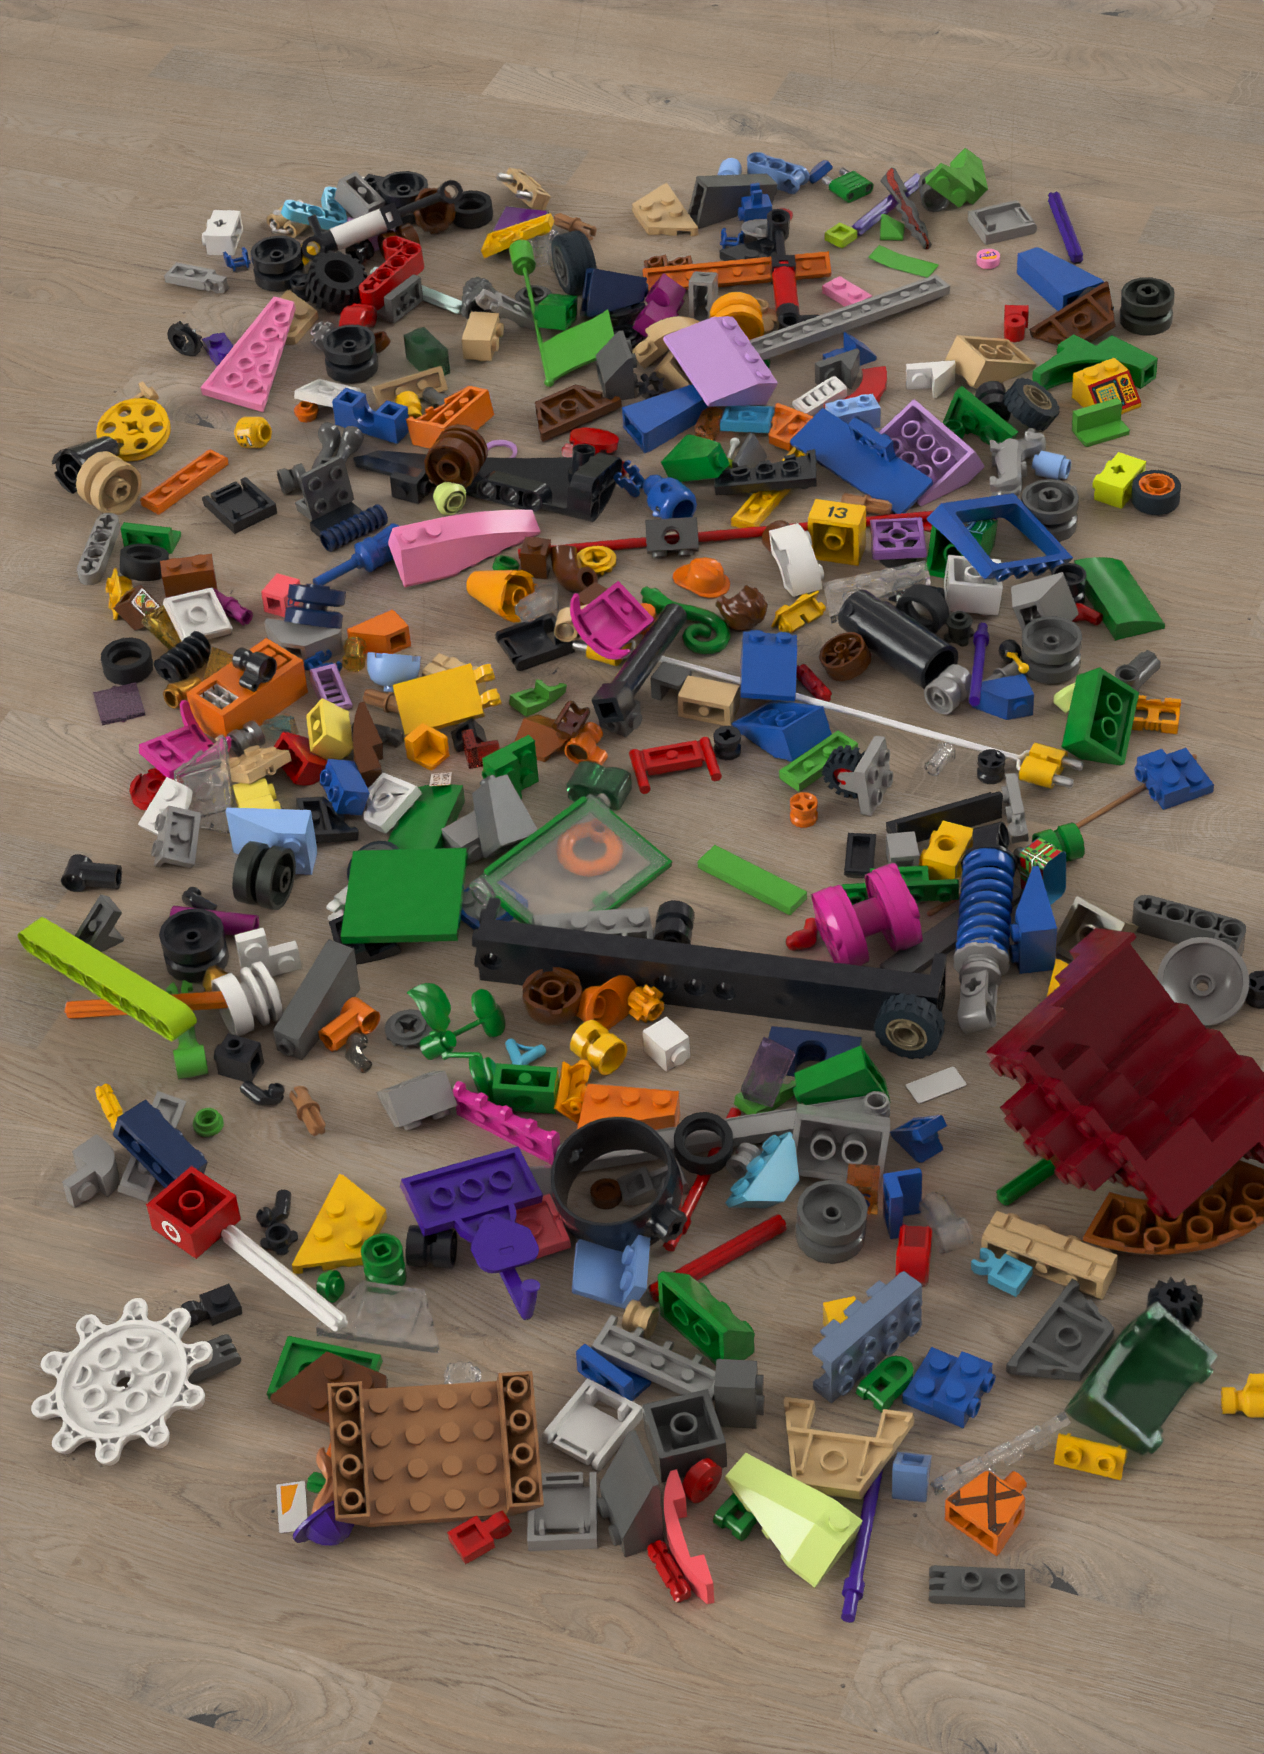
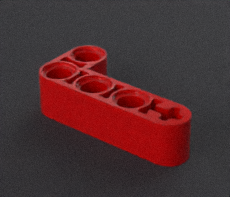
M390 236L384 239L385 262L359 285L361 304L373 305L378 311L385 305L384 297L413 274L419 275L424 270L425 265L420 244L398 236Z

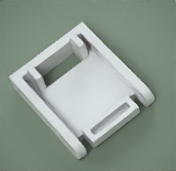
M587 1378L545 1429L542 1441L547 1444L553 1442L554 1448L585 1465H589L592 1462V1468L601 1471L622 1445L628 1432L633 1431L642 1420L643 1408ZM600 1400L617 1409L618 1420L593 1406Z

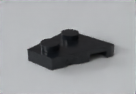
M767 238L719 251V257L723 261L777 255L775 242Z
M324 796L296 798V810H311L316 843L358 840V829L356 827L350 828L344 822L345 816L343 814H336L332 804Z

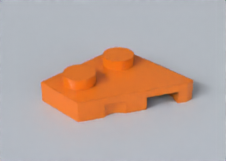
M780 403L775 404V414L769 431V444L790 452L793 448L790 440L813 416Z

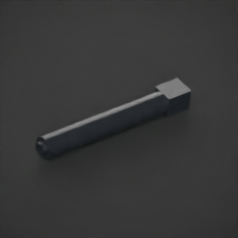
M667 604L662 609L611 683L602 684L591 701L600 724L625 721L635 707V695L687 621L686 611L680 605Z

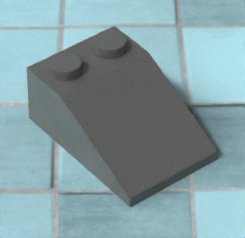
M633 1430L628 1432L600 1482L601 1498L596 1499L602 1519L608 1518L611 1525L608 1526L612 1543L614 1546L620 1545L625 1557L646 1551L648 1545L657 1540L664 1541L660 1484L636 1431Z

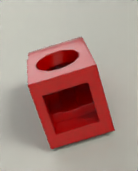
M1005 305V339H1008L1010 342H1020L1025 338V328H1028L1029 305Z

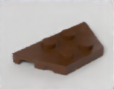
M1107 281L1030 328V335L1035 339L1058 346V344L1073 334L1088 342H1092L1116 327L1109 283Z
M575 384L536 401L535 410L541 441H546L621 408V398L615 396L612 400L603 397V393L600 391L590 390Z
M325 1352L274 1392L270 1400L272 1404L330 1427L327 1383L362 1381V1389L388 1388V1379L382 1373L330 1352Z

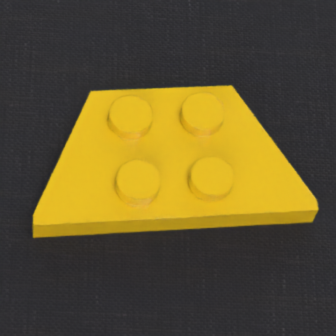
M339 1174L292 1263L293 1273L302 1274L303 1268L322 1266L323 1271L336 1269L341 1266H362L361 1247L369 1237L380 1233L387 1219L386 1209L347 1177Z

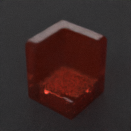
M473 729L462 731L463 748L469 769L483 767L482 758L500 749L498 740L476 743Z

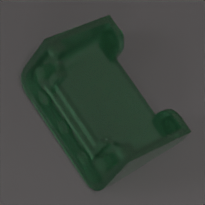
M1156 1301L1121 1331L1067 1404L1064 1411L1075 1421L1136 1453L1143 1455L1149 1452L1152 1455L1164 1442V1438L1161 1437L1164 1430L1161 1426L1188 1388L1195 1382L1201 1385L1210 1377L1214 1371L1210 1366L1218 1355Z

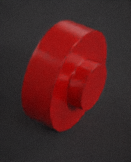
M710 1458L702 1459L693 1465L686 1473L682 1483L685 1496L693 1503L704 1501L719 1484L722 1477V1468Z

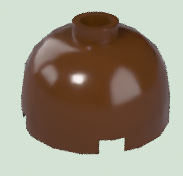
M552 967L553 971L544 973L543 969L537 970L528 976L523 984V1003L529 1016L545 1026H560L568 1023L577 1015L582 998V987L578 976L570 970L560 967Z

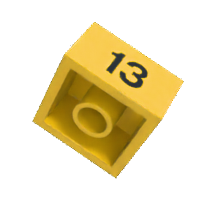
M815 499L808 516V531L811 535V546L816 560L859 566L866 548V506Z

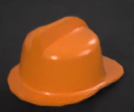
M695 558L690 564L677 568L672 577L674 583L704 598H718L721 595H725L730 589V580L724 574L721 563L713 558Z
M618 975L601 986H591L585 989L582 993L576 1016L581 1018L583 1022L596 1020L607 1030L611 1029L629 1015V1011L632 1008L628 1005V997L637 985L629 976Z

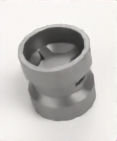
M249 721L243 725L242 729H235L227 734V737L229 736L232 739L231 748L238 756L243 755L244 750L251 746L259 745L261 747L265 744V736L259 725L254 721Z

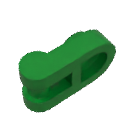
M895 1355L886 1358L859 1383L856 1388V1395L863 1400L869 1399L872 1401L874 1408L881 1413L883 1409L889 1410L894 1400L906 1390L913 1378L914 1368L912 1363L903 1356ZM880 1384L886 1387L882 1392L876 1388Z
M735 1493L720 1506L713 1517L715 1525L722 1529L728 1528L732 1531V1536L740 1541H744L749 1536L753 1526L758 1522L752 1512H748ZM738 1510L744 1514L740 1519L734 1516Z

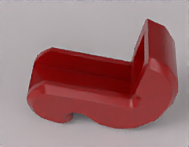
M356 303L351 306L347 305L342 310L339 326L360 325L373 328L377 321V310L373 305Z
M901 1225L896 1251L895 1277L905 1271L920 1282L922 1287L927 1286L929 1283L932 1249V1228L929 1225H926V1227Z

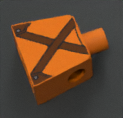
M984 1471L945 1500V1520L989 1552L998 1556L1024 1517L1026 1498L1021 1492L1027 1487V1483L1015 1471H1012L1004 1480L990 1471Z

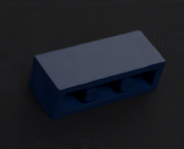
M146 1099L117 1118L113 1136L164 1188L191 1166L203 1174L205 1173L208 1161L202 1152L195 1149L184 1138L181 1131L174 1128L163 1117L160 1110L154 1108Z

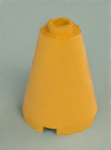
M523 570L474 571L470 574L466 583L469 595L506 621L513 623L523 621L525 618L522 617L527 612L531 613L538 597L537 584L533 583L532 574Z

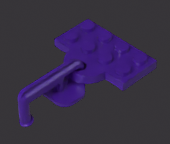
M519 1147L509 1148L402 1178L400 1188L423 1236L454 1228L460 1237L471 1243L470 1249L478 1266L485 1272L500 1274L523 1320L531 1319L534 1314L540 1283L534 1279H527L522 1282L515 1268L534 1262L538 1257L539 1246L531 1230L528 1227L515 1223L516 1210L542 1203L543 1193Z

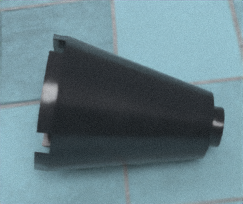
M103 436L60 450L52 459V465L55 464L57 469L54 472L56 479L64 489L74 494L77 492V475L86 460L97 452L103 451L119 456L120 449L117 441L109 436Z

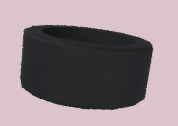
M464 191L461 199L454 203L455 219L452 223L458 227L466 229L479 228L492 220V200L484 192Z
M151 544L128 545L120 550V573L129 579L137 581L162 579L160 561L169 560V553L164 548Z
M923 584L913 585L908 588L896 604L898 609L933 633H937L949 617V607L942 595L932 587ZM912 601L923 605L930 612L933 620L920 615L915 610Z
M133 637L121 638L106 645L101 652L103 673L107 680L114 684L132 685L143 681L153 671L151 649L141 639ZM128 657L140 658L135 663L129 665L114 664Z
M709 1112L693 1113L685 1117L677 1125L674 1133V1153L680 1166L688 1172L697 1175H711L722 1170L733 1153V1133L727 1121L719 1115ZM698 1130H708L720 1136L722 1147L715 1155L698 1157L692 1155L685 1148L686 1137Z

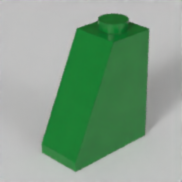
M691 434L686 435L661 461L667 476L675 478L680 482L718 478L730 465L720 442Z
M861 1045L794 1073L796 1086L793 1087V1092L799 1104L812 1105L861 1097L873 1091L883 1092L890 1101L885 1078Z

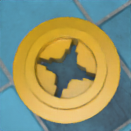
M590 546L578 552L577 563L579 568L588 566L596 574L603 576L604 572H612V568L616 566V554L613 550L604 546Z

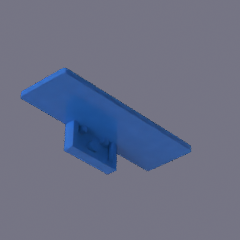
M822 408L790 440L791 445L807 455V451L815 449L817 463L865 495L867 494L871 498L886 500L892 503L891 512L894 514L906 513L933 485V480L896 456L893 447L894 442L887 434H880L869 422H862L856 417L847 424Z

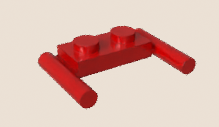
M702 737L699 741L694 740L642 749V751L638 749L629 751L638 787L642 794H647L651 790L647 774L651 776L702 767V761L706 762L712 781H719L722 778L709 737Z

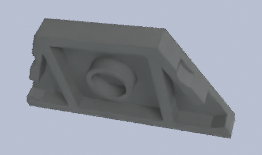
M1072 1279L1008 1361L1006 1372L1013 1375L1081 1381L1114 1337V1327L1106 1317L1099 1313L1098 1307L1092 1299L1087 1300L1080 1291L1079 1283Z

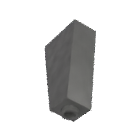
M767 173L697 176L688 214L698 228L716 224L738 216V207H741V197L751 196L750 184L759 183L762 194H768L772 205L777 193L778 184Z
M330 939L325 943L273 1030L277 1051L286 1056L303 1060L320 1039L318 1031L338 1017L345 1002L355 997L360 991L353 948Z

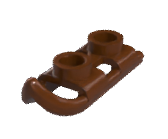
M568 701L552 724V728L557 731L556 735L563 740L577 737L590 715V708H579L574 701Z

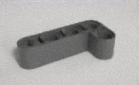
M1141 895L1134 900L1132 923L1139 926L1136 932L1176 944L1197 937L1214 938L1230 945L1242 956L1246 925L1241 920L1152 895Z

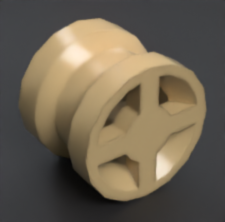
M631 1300L623 1315L622 1329L632 1332L639 1326L645 1329L643 1338H650L658 1322V1307L652 1305L645 1307L642 1306L640 1301Z

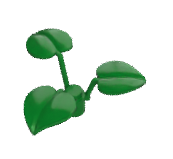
M423 983L410 989L407 994L415 1001L425 1021L433 1029V1031L429 1032L428 1036L420 1040V1049L425 1058L428 1060H433L442 1056L443 1060L448 1058H469L470 1073L478 1092L486 1094L488 1101L494 1104L492 1087L496 1070L495 1062L489 1057L483 1058L480 1052H452L457 1044L456 1037L482 1024L486 1035L495 1038L504 1032L506 1025L505 1016L500 1006L496 1003L494 996L485 989L476 990L472 994L471 1004L475 1015L479 1019L452 1032L450 1030L446 1031L451 1022L448 1017L451 1012V1005L445 992L433 983Z

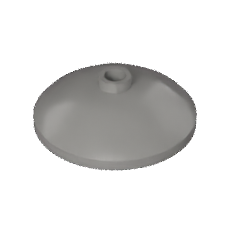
M1209 937L1191 938L1174 946L1163 958L1157 974V980L1173 1001L1188 1004L1205 1027L1218 1025L1232 1018L1243 1006L1249 989L1248 970L1239 953L1225 942ZM1199 983H1206L1208 989L1206 991H1199L1197 985Z

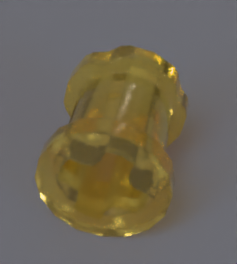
M360 637L347 638L343 644L345 654L342 658V666L348 671H361L365 667L364 654L367 651V643Z

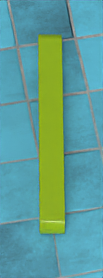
M40 917L18 933L17 936L20 943L30 954L167 1040L174 1041L197 1024L193 1011L185 1003L48 919Z

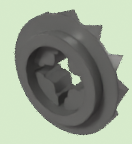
M531 285L536 307L552 292L544 286ZM524 287L516 293L515 300L530 307L527 288Z
M414 1009L402 1010L393 1014L385 1024L387 1040H391L394 1047L402 1045L404 1049L409 1045H414L418 1048L420 1040L433 1031L421 1012ZM414 1028L415 1032L408 1031L404 1033V1029L410 1030Z

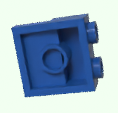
M1187 748L1166 754L1163 749H1159L1137 757V764L1134 768L1136 778L1139 782L1145 783L1152 800L1157 801L1163 810L1210 794L1214 790L1213 782Z
M931 1347L903 1393L902 1403L964 1428L969 1418H975L981 1406V1397L984 1392L989 1393L994 1385L996 1375L992 1374L993 1363L963 1351L959 1357Z

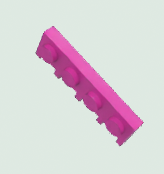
M461 1081L455 1083L453 1093L457 1103L455 1107L458 1116L518 1146L551 1165L553 1164L557 1148L560 1145V1134L554 1130L545 1131L537 1127V1121L514 1115L512 1108L509 1106L495 1105L488 1101L486 1094L482 1092L478 1094L467 1090L465 1083Z

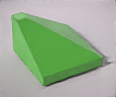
M882 214L880 240L902 241L905 225L886 214Z

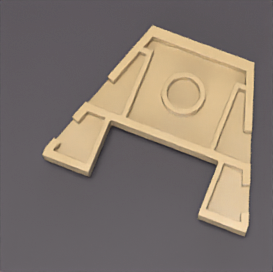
M784 1398L792 1477L825 1495L861 1500L914 1425L913 1413L883 1409L876 1437L813 1430L810 1427L816 1410L814 1400Z

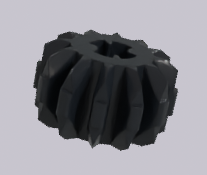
M1170 1277L1167 1283L1158 1280L1155 1288H1150L1146 1311L1148 1316L1152 1317L1153 1326L1163 1324L1164 1332L1169 1328H1174L1179 1334L1182 1327L1192 1330L1195 1322H1199L1201 1319L1202 1295L1198 1294L1196 1285L1187 1286L1185 1278L1180 1282H1175Z

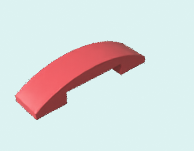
M677 1469L672 1470L667 1478L664 1491V1521L668 1549L684 1575L682 1578L687 1580L691 1590L706 1604L714 1603V1587L704 1554L694 1557L689 1555L678 1520L687 1517L686 1496Z

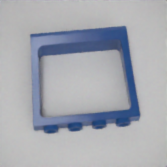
M1014 493L941 503L927 517L928 522L938 529L961 552L984 580L996 578L997 582H1002L1011 575H1014L1016 579H1020L1029 572H1032L1034 576H1038L1048 569L1052 572L1057 565L1069 563L1073 559L1068 551ZM1004 518L1029 538L1046 556L995 563L963 523Z

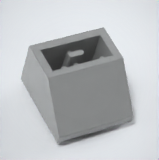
M1063 572L1011 586L1012 607L1022 632L1028 623L1040 617L1057 616L1072 621L1078 615V609Z

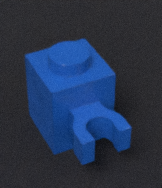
M750 184L751 196L741 197V207H738V218L743 223L754 219H767V214L772 210L768 194H762L760 184Z

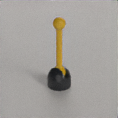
M1011 639L1003 641L998 650L1001 658L1009 663L1015 661L1019 666V672L1022 674L1027 673L1029 666L1020 660V645Z

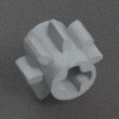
M323 321L318 322L310 332L314 337L310 342L317 349L323 351L322 342L324 336L330 330L336 328V326L329 321L326 323Z

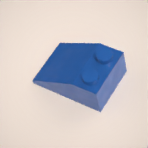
M760 630L743 631L740 659V698L795 702L797 635H791L788 632L773 634L764 633Z
M776 700L765 703L732 723V726L739 729L743 736L775 758L787 759L789 762L794 761L832 735L823 706Z
M1039 866L1032 867L1015 912V924L1010 925L1011 938L1014 942V945L1009 946L1010 959L1012 963L1016 962L1019 974L1050 971L1054 969L1057 926Z

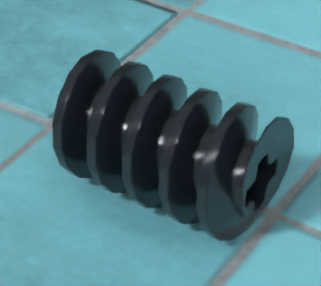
M194 631L190 636L184 638L182 642H179L175 647L168 650L167 653L160 656V659L155 660L154 667L157 673L170 683L179 682L182 679L186 680L189 678V674H194L197 668H202L204 662L208 663L211 661L210 643L204 634Z

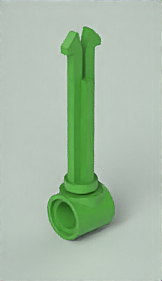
M183 980L181 993L193 991L192 983ZM174 982L166 988V992L169 994H179ZM193 1026L178 1037V1048L173 1050L178 1079L209 1074L204 1045H200L197 1042L195 1026Z

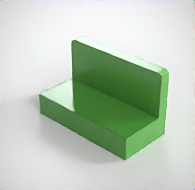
M1115 398L1074 410L1072 432L1085 447L1129 435L1130 429L1121 420L1122 402Z

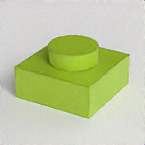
M840 222L825 232V241L840 248H844L857 239V230Z

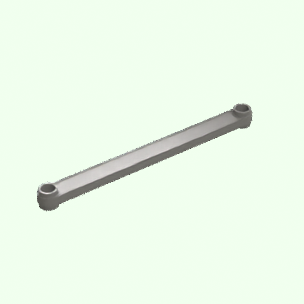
M879 1091L870 1092L866 1096L809 1105L887 1118L890 1116L889 1098L886 1094ZM796 1107L724 1119L733 1133V1147L739 1146L741 1143L754 1144L765 1142L772 1135L780 1136L787 1132L793 1133ZM677 1126L655 1130L667 1142L675 1157L674 1133ZM708 1130L695 1131L689 1134L685 1140V1148L691 1154L710 1151L714 1147H722L720 1136ZM638 1150L613 1151L596 1158L585 1166L581 1172L659 1158Z

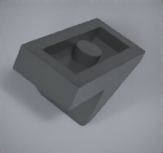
M856 348L815 362V383L819 385L825 380L836 376L849 389H852L860 371V350Z
M100 894L75 934V937L100 952L123 942L124 938L114 927L122 915V911L109 896Z

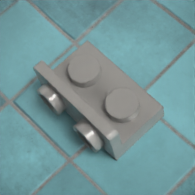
M168 805L161 814L157 815L155 830L158 831L157 840L153 843L151 855L155 857L154 866L161 867L164 862L192 868L195 865L200 812Z

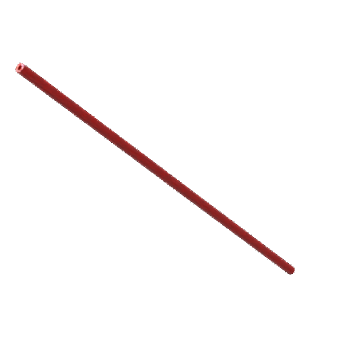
M933 511L866 517V527H870V520L921 517L922 521L926 522L928 521L927 517ZM808 522L798 523L804 531H808ZM767 526L698 532V542L762 537ZM678 534L665 535V541L670 545L678 543L680 539ZM646 537L563 544L576 547L577 554L582 549L590 546H604L611 550L647 547ZM521 548L518 549L519 559H520V551H521Z

